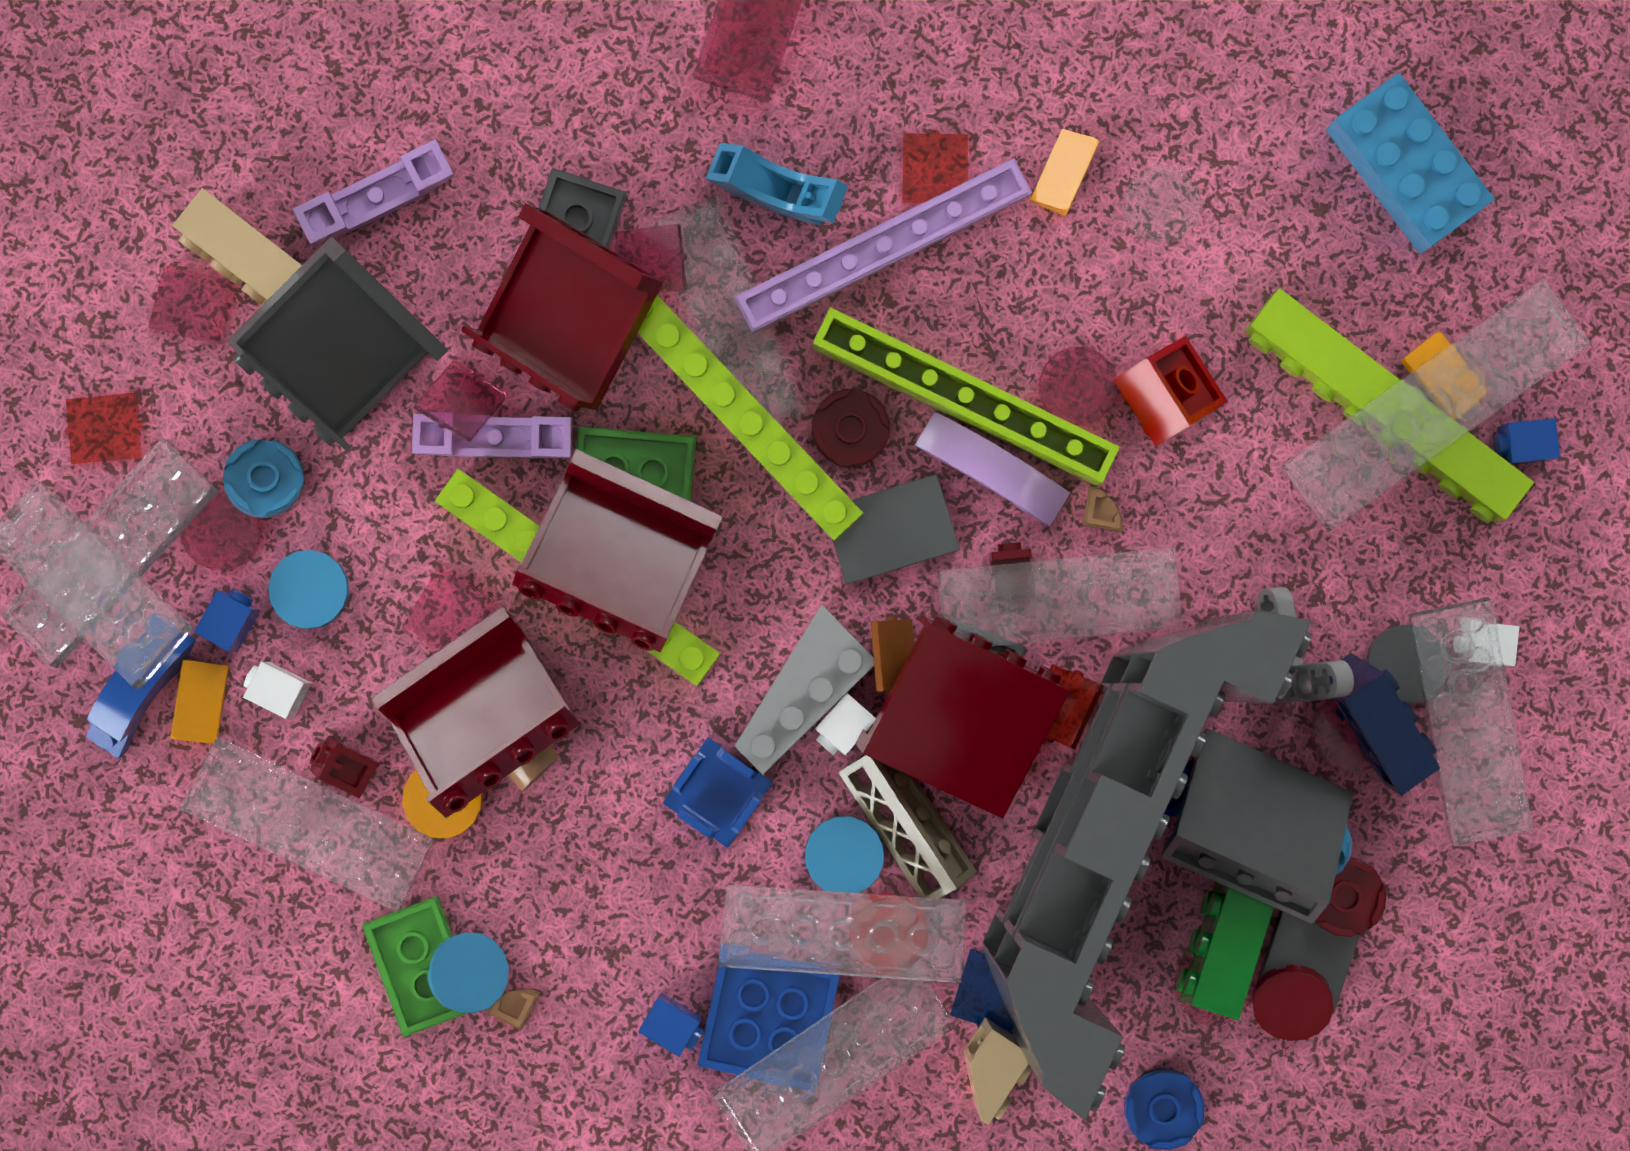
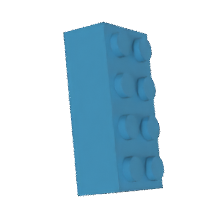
M1399 72L1338 116L1325 129L1419 254L1429 249L1495 200Z

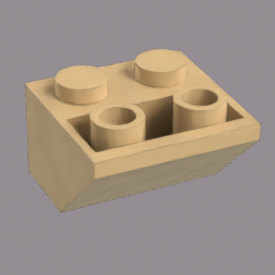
M985 1017L963 1051L975 1108L981 1121L989 1126L994 1117L999 1120L1004 1115L1011 1103V1098L1008 1097L1009 1093L1016 1083L1022 1085L1026 1081L1032 1068L1015 1037Z

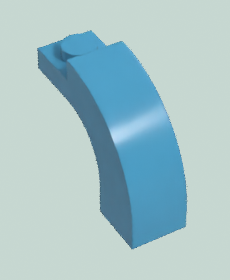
M727 143L719 144L705 178L716 186L746 201L786 217L815 225H820L821 221L834 223L848 188L846 184L837 179L795 172L763 158L745 146Z

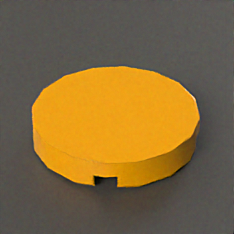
M417 770L409 776L403 788L402 805L407 820L417 831L431 838L447 839L464 833L476 822L483 803L482 793L470 801L464 809L445 818L427 801L426 797L430 794Z

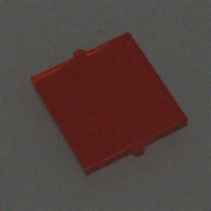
M934 130L932 134L903 133L902 203H924L968 181V134H940L938 130Z
M136 393L66 399L68 428L65 429V434L69 436L71 464L142 458L140 429L143 428V424L139 422Z
M1052 664L1050 669L1062 676L1060 682L1070 693L1044 741L1048 743L1056 741L1075 750L1104 685L1083 677L1084 674L1078 670L1071 672Z

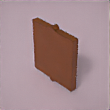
M896 616L887 617L884 621H871L877 692L891 691L914 646L912 619L897 620Z

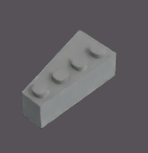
M823 605L818 609L735 744V747L762 775L874 666V657Z

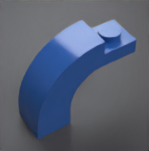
M164 618L153 626L127 654L102 689L88 715L87 720L91 722L86 737L118 759L126 753L145 711L160 690L181 670L182 661L188 660L196 640Z

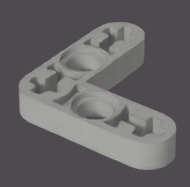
M1286 587L1265 588L1259 592L1257 611L1296 618L1294 601ZM1295 656L1288 672L1293 674L1292 687L1289 688L1283 699L1277 697L1276 701L1279 703H1290L1348 696L1354 686L1352 670L1349 664L1343 660L1303 664L1302 657ZM1309 676H1310V679H1311L1312 689H1311L1310 682H1309ZM1329 676L1333 678V683L1331 684L1329 683Z

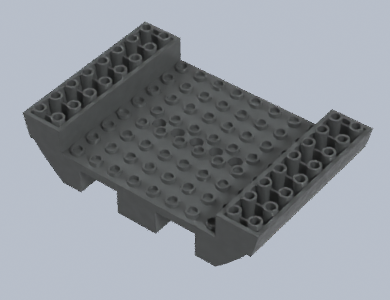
M1262 611L1202 619L1198 621L1194 628L1151 639L1114 654L1097 691L1105 695L1073 765L1063 764L1031 834L1038 839V842L1008 908L1004 910L998 907L983 939L982 946L991 974L1004 1005L1015 1024L1012 1034L1040 1084L1084 1120H1086L1090 1110L1096 1112L1099 1109L1106 1093V1087L1102 1085L1108 1069L1116 1070L1125 1050V1045L1121 1044L1123 1036L1089 998L1094 986V981L1089 979L1096 962L1103 964L1109 955L1113 940L1108 938L1115 921L1122 923L1128 913L1132 898L1127 897L1133 881L1140 882L1148 869L1151 857L1145 854L1152 839L1159 841L1167 827L1169 816L1164 814L1171 797L1177 800L1186 785L1188 775L1183 773L1189 757L1197 758L1205 743L1207 734L1201 731L1208 716L1215 717L1223 701L1274 704L1277 697L1283 699L1293 680V674L1288 672L1295 656L1301 658L1304 655L1312 638V634L1307 632L1311 623L1309 620Z

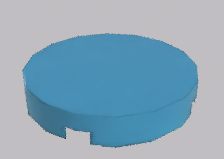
M262 439L250 440L237 447L227 458L223 473L224 489L231 503L244 514L257 518L276 517L290 510L300 498L304 486L302 464L295 452L282 442L274 440L262 441Z
M314 550L297 551L283 558L272 571L268 585L270 603L276 614L289 625L303 629L321 628L335 621L345 608L350 594L348 576L342 565L328 554Z
M834 816L821 822L810 834L805 848L806 867L812 880L823 890L838 896L855 895L868 889L879 877L884 863L883 845L877 832L866 821L852 816Z
M464 932L449 937L435 949L431 957L427 977L431 992L442 1006L460 1013H476L490 1008L501 998L508 984L509 966L504 951L494 940L481 933Z

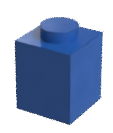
M1556 418L1507 423L1497 427L1498 434H1495L1493 438L1494 452L1511 465L1545 462L1560 458Z
M232 588L230 593L217 590L194 633L228 652H238L261 610L251 605L254 600L252 597L235 588Z
M661 992L638 1032L680 1057L684 1048L690 1051L693 1050L704 1030L698 1027L702 1016Z

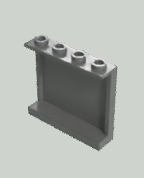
M332 236L227 340L237 353L232 359L247 374L251 375L254 371H257L264 378L260 384L273 397L278 400L284 395L291 402L287 406L288 409L298 419L305 423L310 418L317 425L313 430L329 446L337 442L347 452L351 449V446L343 437L427 353L438 361L448 351L418 319Z
M1206 728L1203 732L1207 734L1205 743L1197 758H1194L1175 829L1164 845L1161 858L1313 924L1330 903L1353 792Z

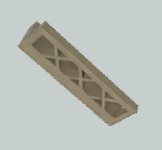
M864 755L838 772L925 906L958 889L977 873L916 778L867 755ZM861 767L865 769L872 780L871 788L862 785L855 774L856 770ZM880 803L889 806L894 814L893 822L883 817L879 811ZM902 837L912 841L916 847L915 855L906 852L901 844ZM924 870L932 873L941 887L932 891L923 878Z

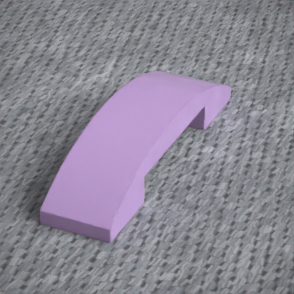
M436 139L400 156L401 161L332 195L326 192L293 208L311 246L325 242L331 236L336 238L368 225L414 202L451 179L454 174Z
M934 412L914 445L947 466L954 467L1012 502L1017 508L1049 527L1070 494L1069 491L1024 461L937 412Z
M413 413L412 453L483 458H571L573 418L532 416V418L455 416L453 414Z

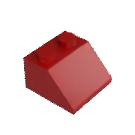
M1187 336L1146 357L1114 379V382L1120 389L1122 398L1130 405L1139 419L1143 431L1151 438L1156 447L1228 402Z

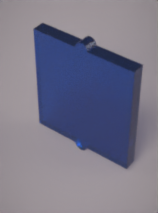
M970 948L950 1016L975 1023L978 1028L986 1017L1012 1034L1015 1024L1004 1005L991 974L985 953Z

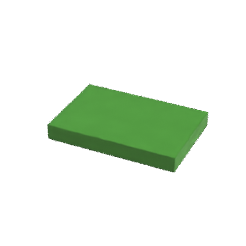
M578 426L577 450L691 502L696 436Z
M438 895L362 924L403 1037L466 1014L442 1006L432 994L427 979L428 968H430L431 957L435 949L447 938L453 936Z

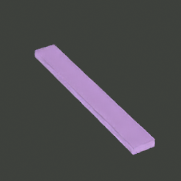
M1015 158L735 296L734 301L751 334H754L1027 198L1032 194V191Z

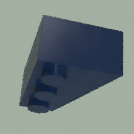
M1350 653L1342 660L1349 664L1354 676L1353 690L1348 696L1333 698L1339 707L1334 712L1341 722L1345 719L1347 720L1358 739L1355 743L1383 783L1402 796L1441 769L1433 756L1437 752L1436 747L1426 734L1420 733L1414 723L1418 721V717L1407 702H1401L1396 693L1400 687L1392 674L1386 669L1380 671ZM1329 676L1330 684L1333 683L1332 676Z

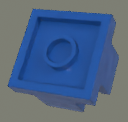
M707 737L673 785L663 804L676 812L680 819L709 839L711 837L728 848L773 781Z

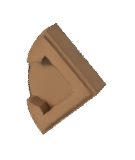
M1089 486L1082 526L1121 533L1123 521L1115 502L1101 489Z
M532 989L508 991L488 1008L486 1013L522 1030L540 995V992Z

